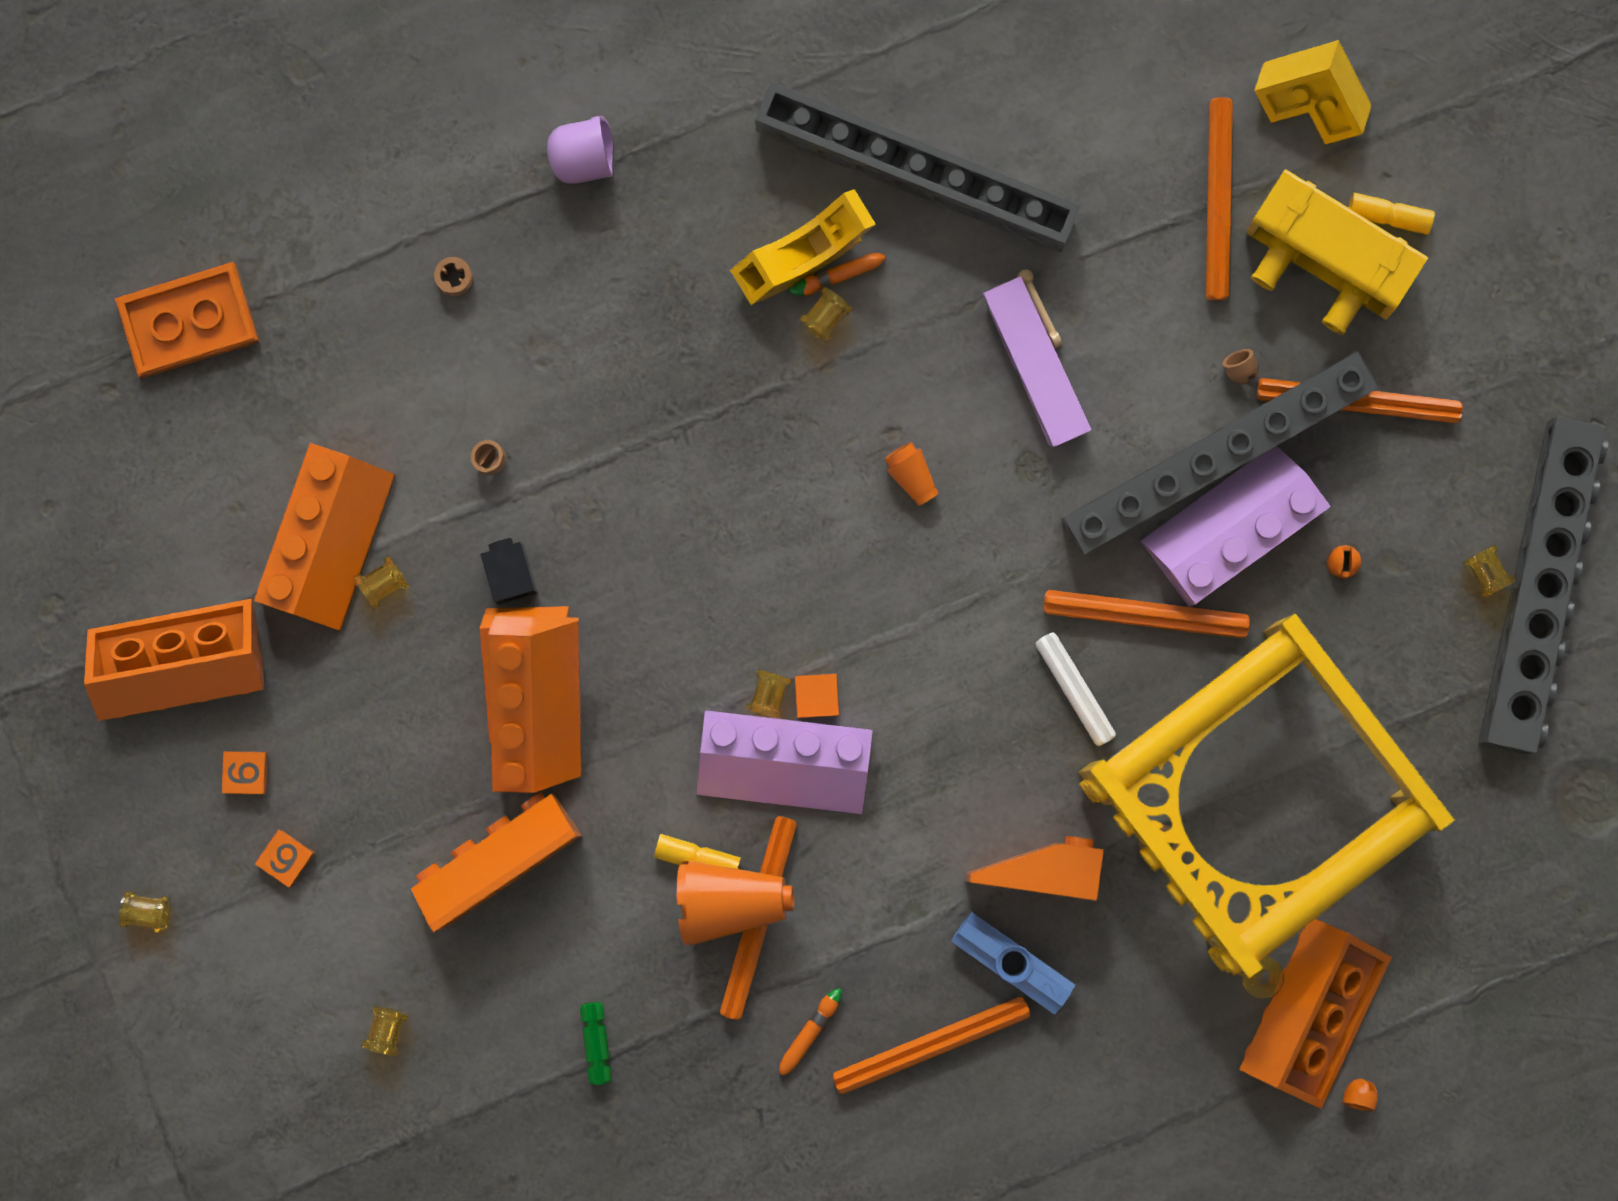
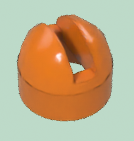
M1341 545L1334 548L1328 554L1326 564L1329 572L1334 577L1347 579L1358 573L1361 568L1362 559L1354 547ZM1344 551L1350 552L1349 572L1343 571Z
M1362 1078L1354 1079L1347 1085L1344 1091L1342 1104L1362 1111L1375 1112L1378 1101L1377 1089L1370 1081Z

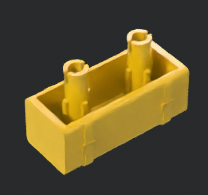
M1286 169L1246 231V234L1269 247L1257 270L1250 277L1262 288L1273 291L1290 262H1293L1340 291L1326 317L1321 321L1324 326L1339 335L1345 334L1347 327L1361 306L1386 320L1396 310L1429 258L1409 246L1408 242L1404 239L1396 238L1316 188L1315 184L1310 181H1304Z

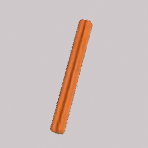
M1225 97L1213 98L1209 104L1206 298L1211 301H1224L1229 297L1233 101Z
M1261 378L1257 385V398L1261 401H1270L1302 382ZM1372 391L1341 410L1459 423L1462 417L1463 405L1460 401Z
M1056 590L1046 591L1043 604L1044 613L1049 615L1234 638H1246L1250 627V619L1247 614Z
M783 816L775 818L760 873L782 877L797 826L795 820ZM768 925L742 932L720 1009V1014L726 1018L740 1020L742 1017Z
M1017 997L836 1071L833 1074V1081L837 1091L840 1094H845L1028 1019L1030 1017L1029 1007L1023 997Z

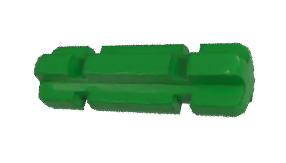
M598 1001L584 1003L580 1007L581 1022H585V1027L582 1028L586 1062H590V1067L587 1068L588 1082L590 1085L607 1084L611 1081L612 1077L610 1065H607L606 1062L609 1059L606 1026L602 1025V1019H604L603 1004Z

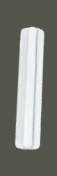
M1052 632L1040 638L1036 642L1037 649L1097 746H1101L1112 740L1116 736L1114 729L1057 635Z

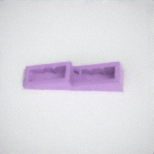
M1019 276L983 292L982 295L1013 368L1019 374L1048 445L1055 447L1091 431L1092 429L1022 277Z

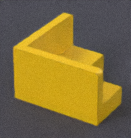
M1339 40L1266 61L1262 66L1254 89L1271 123L1309 112L1325 145L1362 135L1371 109V103Z

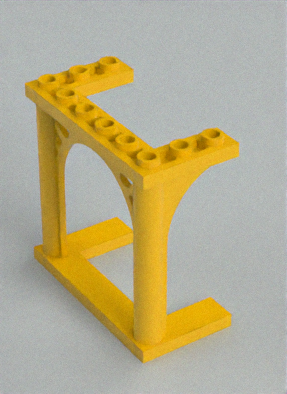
M1296 614L1276 621L1263 631L1267 640L1107 762L1105 760L1091 762L1079 771V774L1084 779L1079 783V786L1093 803L1101 802L1103 805H1113L1118 812L1113 816V819L1127 837H1130L1132 834L1136 835L1144 846L1139 853L1154 872L1161 868L1171 881L1165 886L1171 896L1180 906L1187 902L1197 915L1191 921L1212 948L1207 951V954L1221 971L1225 970L1227 973L1231 972L1232 975L1238 974L1247 978L1252 977L1263 968L1259 963L1262 959L1427 832L1441 831L1454 821L1450 813ZM1303 662L1400 788L1399 791L1390 797L1396 807L1317 868L1296 880L1265 886L1242 883L1212 868L1190 843L1179 811L1178 798L1181 776L1189 756L1208 733ZM1182 747L1180 755H1175L1174 753ZM1167 761L1172 766L1173 772L1169 778L1160 774L1150 773L1156 766L1159 770H1162L1163 765ZM1157 784L1166 789L1168 800L1162 806L1149 807L1139 800L1137 793L1143 785ZM1166 814L1172 826L1168 831L1163 832L1160 830L1163 825L1158 821L1150 820L1147 815L1159 816ZM1168 843H1177L1179 846L1173 851ZM1184 852L1192 853L1193 861L1190 864L1183 863L1181 857ZM1198 869L1197 879L1195 880L1190 872ZM1212 881L1219 883L1223 888V893L1219 898L1217 907L1214 904L1215 894L1213 890L1207 892V886ZM1292 891L1289 896L1284 898V892ZM1236 892H1243L1249 899L1250 911L1242 923L1236 924L1229 918L1228 903ZM1267 894L1275 900V903L1270 906H1264L1268 912L1260 917L1261 903L1259 898Z

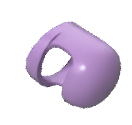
M604 116L591 117L590 120L565 124L551 132L547 141V156L553 174L560 181L568 184H578L613 177L612 133L609 123Z

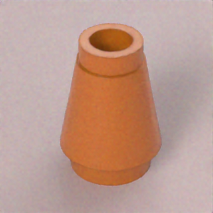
M912 441L884 458L888 465L886 471L918 506L939 494L921 448L916 449Z

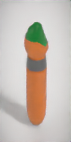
M871 253L827 269V271L818 273L816 276L809 275L791 287L790 293L795 296L812 295L819 288L837 284L879 267L886 260V256L883 253Z
M841 989L832 990L821 1000L818 1010L810 1017V1020H808L784 1054L779 1065L780 1075L789 1074L799 1064L822 1031V1028H824L829 1017L835 1014L841 1000Z

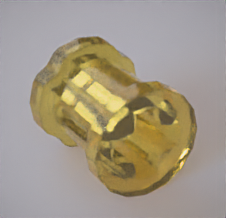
M823 287L820 291L822 297L807 315H802L798 321L813 335L827 342L831 338L829 334L844 314L849 315L853 309L836 293Z
M1496 544L1462 562L1465 567L1471 568L1482 588L1480 595L1482 598L1516 581L1513 575L1507 574L1496 552L1499 549ZM1484 562L1487 563L1489 569L1491 570L1494 576V580H1492L1490 575L1488 574L1484 566Z
M390 556L384 558V564L364 577L358 575L354 578L359 589L374 609L380 606V600L397 589L402 588L405 590L410 587L401 570Z
M757 669L755 674L758 678L752 701L746 704L745 710L781 719L782 713L779 711L785 688L791 686L792 679Z
M126 891L119 913L120 927L129 928L130 925L154 928L156 933L163 934L170 917V897L161 896L160 899L136 896L135 892Z
M373 1005L372 1013L374 1018L368 1038L362 1041L361 1047L385 1055L398 1056L399 1049L396 1047L402 1023L407 1022L409 1015L395 1009Z

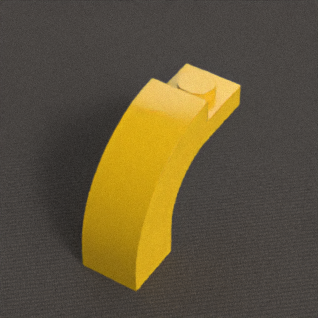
M853 189L843 193L820 214L799 229L771 244L753 250L730 271L750 305H754L794 286L804 277L812 275L829 265L861 242V236L876 224L857 192Z

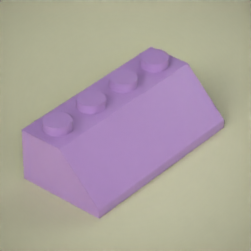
M1275 446L1250 461L1143 538L1141 543L1187 606L1192 607L1331 506L1307 473L1280 448Z
M705 710L696 795L862 814L873 730Z

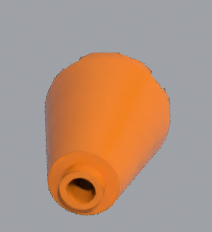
M692 860L682 861V864L679 865L677 906L681 905L683 919H678L684 945H696L786 920L787 911H794L793 885L786 886L784 877Z

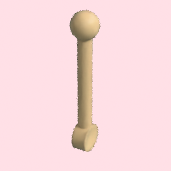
M1028 269L1021 270L1017 277H1022L1054 349L1063 346L1061 338L1057 331H1055L1033 285V273Z

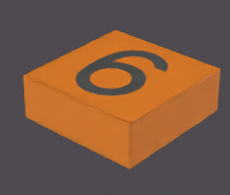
M223 751L222 793L266 794L268 753Z
M278 829L255 865L291 888L315 852L283 830Z

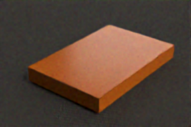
M234 262L115 298L138 377L141 379L260 342L237 265Z

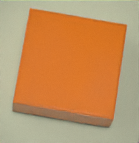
M837 674L795 676L797 718L839 716Z

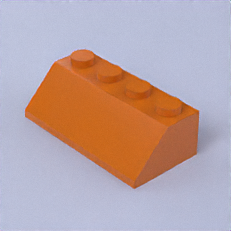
M310 443L254 601L341 631L396 475L346 454Z
M252 599L88 629L84 686L98 721L264 690V661Z
M494 616L488 633L492 792L535 793L580 777L582 774L579 618Z
M542 792L536 794L521 805L524 813L512 821L509 820L507 815L486 828L489 834L488 837L476 845L472 839L466 841L451 852L454 860L442 868L436 862L415 876L419 883L412 887L411 891L433 932L445 929L582 836L555 794H550L546 798Z
M1314 919L1306 925L1299 935L1298 944L1287 967L1281 974L1280 983L1270 1004L1263 1012L1262 1021L1252 1043L1249 1044L1245 1051L1244 1060L1239 1070L1322 1109L1392 957L1343 930Z

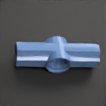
M972 911L951 940L956 946L1054 1015L1063 1006L1075 987L1073 982ZM1011 951L1020 952L1024 958L1022 970L1014 975L1005 973L1002 968L1003 957Z

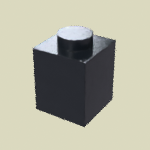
M512 538L499 540L488 545V552L480 554L493 600L496 604L500 605L538 593L526 550L521 542L513 544Z

